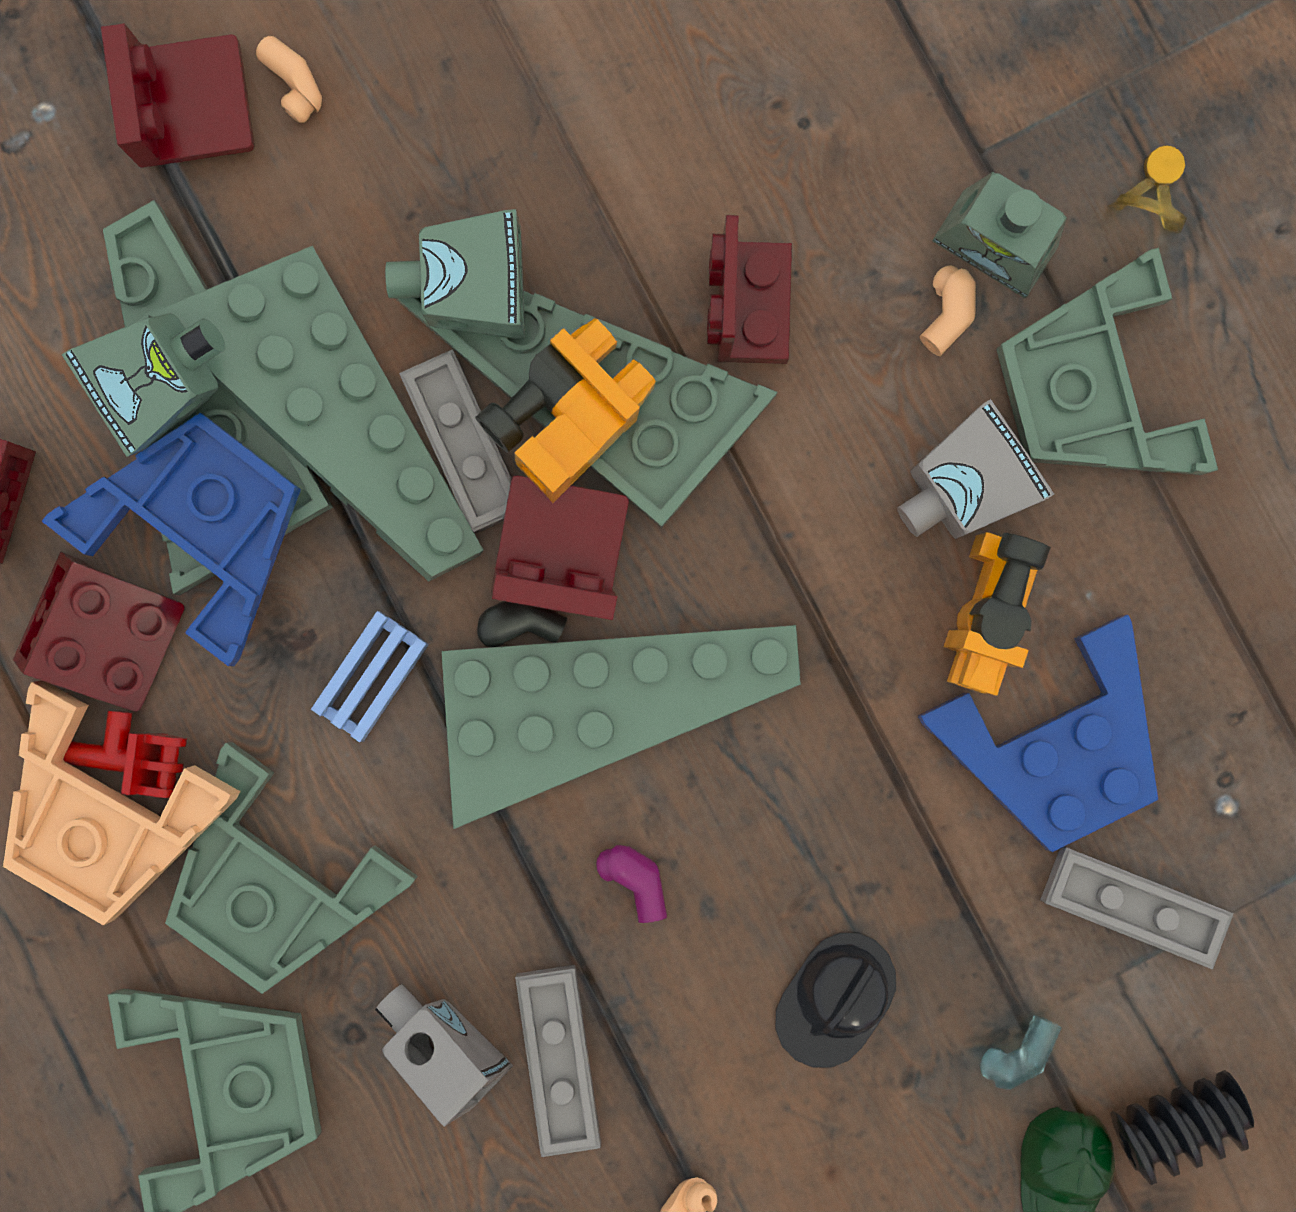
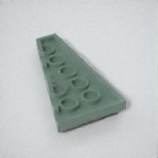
M155 200L103 229L115 296L121 304L125 327L149 318V313L208 289L162 207ZM219 383L217 391L182 423L184 424L197 414L202 413L301 489L285 535L333 508L312 469L309 466L305 468L236 404L237 400ZM161 533L162 540L167 543L172 569V573H169L173 594L182 595L215 576L214 573Z
M313 246L149 313V318L172 313L178 317L185 329L201 319H207L212 322L220 331L225 341V350L206 362L218 383L237 400L236 404L305 468L309 466L331 487L330 491L346 506L350 504L376 528V534L428 582L473 560L484 551Z
M796 625L441 651L453 829L801 685Z

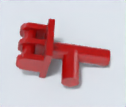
M108 710L104 744L97 745L71 741L63 760L70 765L124 772L121 794L170 798L175 788L176 773L183 772L184 763L178 762L180 747H186L187 738L165 733H130L133 713Z

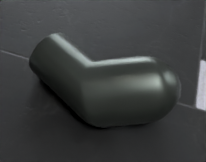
M503 601L487 608L478 620L476 632L479 640L489 647H499L527 631L552 643H556L564 630L567 617L550 609Z

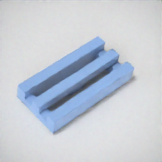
M377 611L311 710L330 720V723L337 728L351 734L350 736L358 742H364L429 643L384 613ZM383 629L390 632V635L341 708L338 710L333 707V703ZM401 641L405 642L410 646L360 722H355L350 718Z

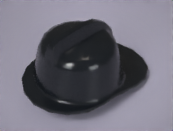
M860 933L835 934L822 940L813 949L783 992L776 1008L775 1030L782 1047L796 1061L812 1068H832L849 1061L864 1046L888 1011L896 992V970L888 952L876 940Z

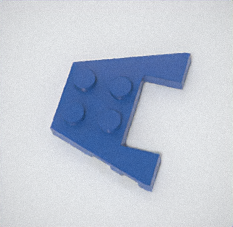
M199 413L135 455L136 460L109 478L102 477L85 489L86 493L65 507L58 506L49 512L42 522L84 555L94 556L130 509L223 580L222 586L185 633L227 666H235L241 658L301 489L207 416Z
M1121 615L1074 638L1101 691L1100 695L995 746L970 693L960 694L918 715L921 724L931 734H934L951 751L952 755L993 794V797L1050 852H1054L1158 800L1133 625L1129 615Z

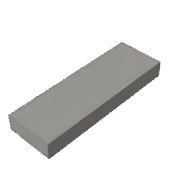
M454 350L447 351L399 373L458 505L474 534L503 522L512 477L497 444L475 419V416L481 412V409Z
M1067 847L1059 849L1040 901L1210 969L1214 968L1234 914Z
M569 965L517 973L515 979L541 1157L601 1148V1137L576 966Z

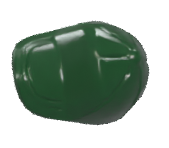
M1055 1107L1039 1114L1030 1122L1021 1147L1023 1212H1095L1100 1198L1110 1189L1115 1172L1112 1139L1100 1119L1095 1115L1087 1116L1076 1111H1067Z

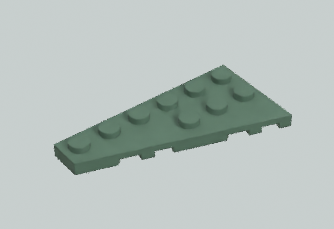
M524 291L525 338H510L429 326L422 315L421 297L395 298L510 399L529 380L530 364L535 355L548 346L550 340L564 328L571 335L578 328L595 319V317L588 314L582 315L557 305L555 301L534 293L533 295ZM598 319L617 341L616 348L599 363L606 373L613 379L634 359L654 377L656 383L652 392L640 406L637 421L626 432H623L590 467L618 492L625 495L632 504L662 529L772 402L778 392L759 384L755 386L729 375L727 371L710 364L706 366L672 352L669 347ZM544 407L534 414L532 418L546 428L555 419V416Z

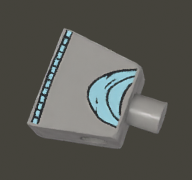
M990 399L971 413L910 471L921 492L898 506L897 511L906 527L916 537L942 521L949 533L957 539L1040 503L1053 496L1054 492Z
M401 984L391 991L375 1009L396 1032V1035L383 1047L382 1052L444 1127L473 1109L513 1067L510 1061L445 999L422 1006L406 987ZM429 1036L433 1041L434 1049L429 1043Z

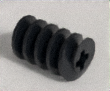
M1226 1070L1216 1074L1215 1085L1205 1078L1195 1081L1193 1094L1182 1086L1173 1089L1170 1098L1171 1104L1159 1094L1149 1098V1113L1138 1103L1127 1106V1123L1118 1113L1114 1111L1110 1113L1116 1135L1133 1168L1136 1171L1138 1170L1150 1185L1157 1183L1156 1163L1161 1162L1169 1173L1175 1177L1180 1175L1178 1155L1184 1154L1195 1168L1202 1167L1203 1161L1200 1147L1206 1145L1217 1159L1221 1160L1226 1158L1224 1138L1229 1137L1242 1152L1249 1149L1246 1130L1254 1128V1118L1247 1098L1237 1081Z

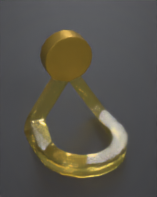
M1167 145L1151 152L1144 163V173L1147 179L1127 193L1120 194L1108 206L1116 210H1122L1126 206H1133L1156 213L1161 216L1164 229L1175 234L1181 233L1187 218L1172 207L1169 185L1178 180L1184 172L1185 160L1182 153L1175 147ZM1156 185L1158 201L1140 196Z

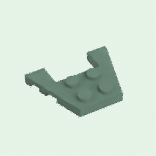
M1159 248L1147 251L1116 273L1106 277L1075 299L1062 305L1002 343L996 349L1021 445L1033 462L1204 475L1218 470L1205 418L1148 433L1144 432L1113 317L1164 305L1172 299Z
M227 742L220 750L216 762L219 765L215 777L236 788L240 793L237 799L194 841L193 847L188 850L165 924L263 994L410 887L418 876L375 845L370 848L336 895L239 824L242 817L275 772L233 742Z
M131 989L115 990L108 994L117 1049L172 1038L180 1039L200 1158L149 1167L138 1175L144 1212H183L194 1205L197 1206L247 1175L249 1177L316 1140L321 1134L322 1130L301 1013Z

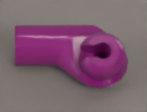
M616 845L612 849L603 850L597 858V872L605 881L614 880L633 891L638 922L649 923L666 919L667 912L660 871L656 863L630 846Z

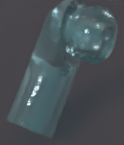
M1034 1014L1020 1047L1009 1054L998 1048L989 1049L983 1056L980 1064L981 1074L986 1079L995 1081V1087L1005 1090H1011L1039 1076L1045 1069L1062 1027Z

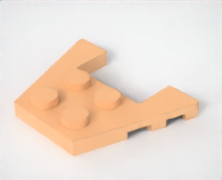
M42 680L31 682L27 691L26 704H30L32 707L28 732L21 734L19 756L24 758L20 790L13 792L3 867L104 926L116 920L237 799L240 791L194 765L184 768L161 816L155 814L63 760L89 705Z

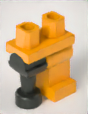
M596 318L578 328L571 335L563 328L550 340L548 346L535 355L530 364L529 380L503 408L496 403H490L475 416L483 430L507 453L523 439L524 435L519 426L544 407L555 416V419L535 438L532 436L514 452L516 465L552 503L623 432H626L637 421L640 406L652 392L656 383L654 377L634 359L613 379L606 373L599 363L616 348L617 341Z
M988 532L976 535L969 557L982 561L984 564L972 600L963 605L958 613V630L948 631L943 646L957 651L947 682L976 692L997 696L1007 666L1023 668L1029 650L1015 645L1021 641L1025 631H1031L1032 620L1025 607L1037 571L1045 566L1050 546L1011 533H1003L1002 537Z

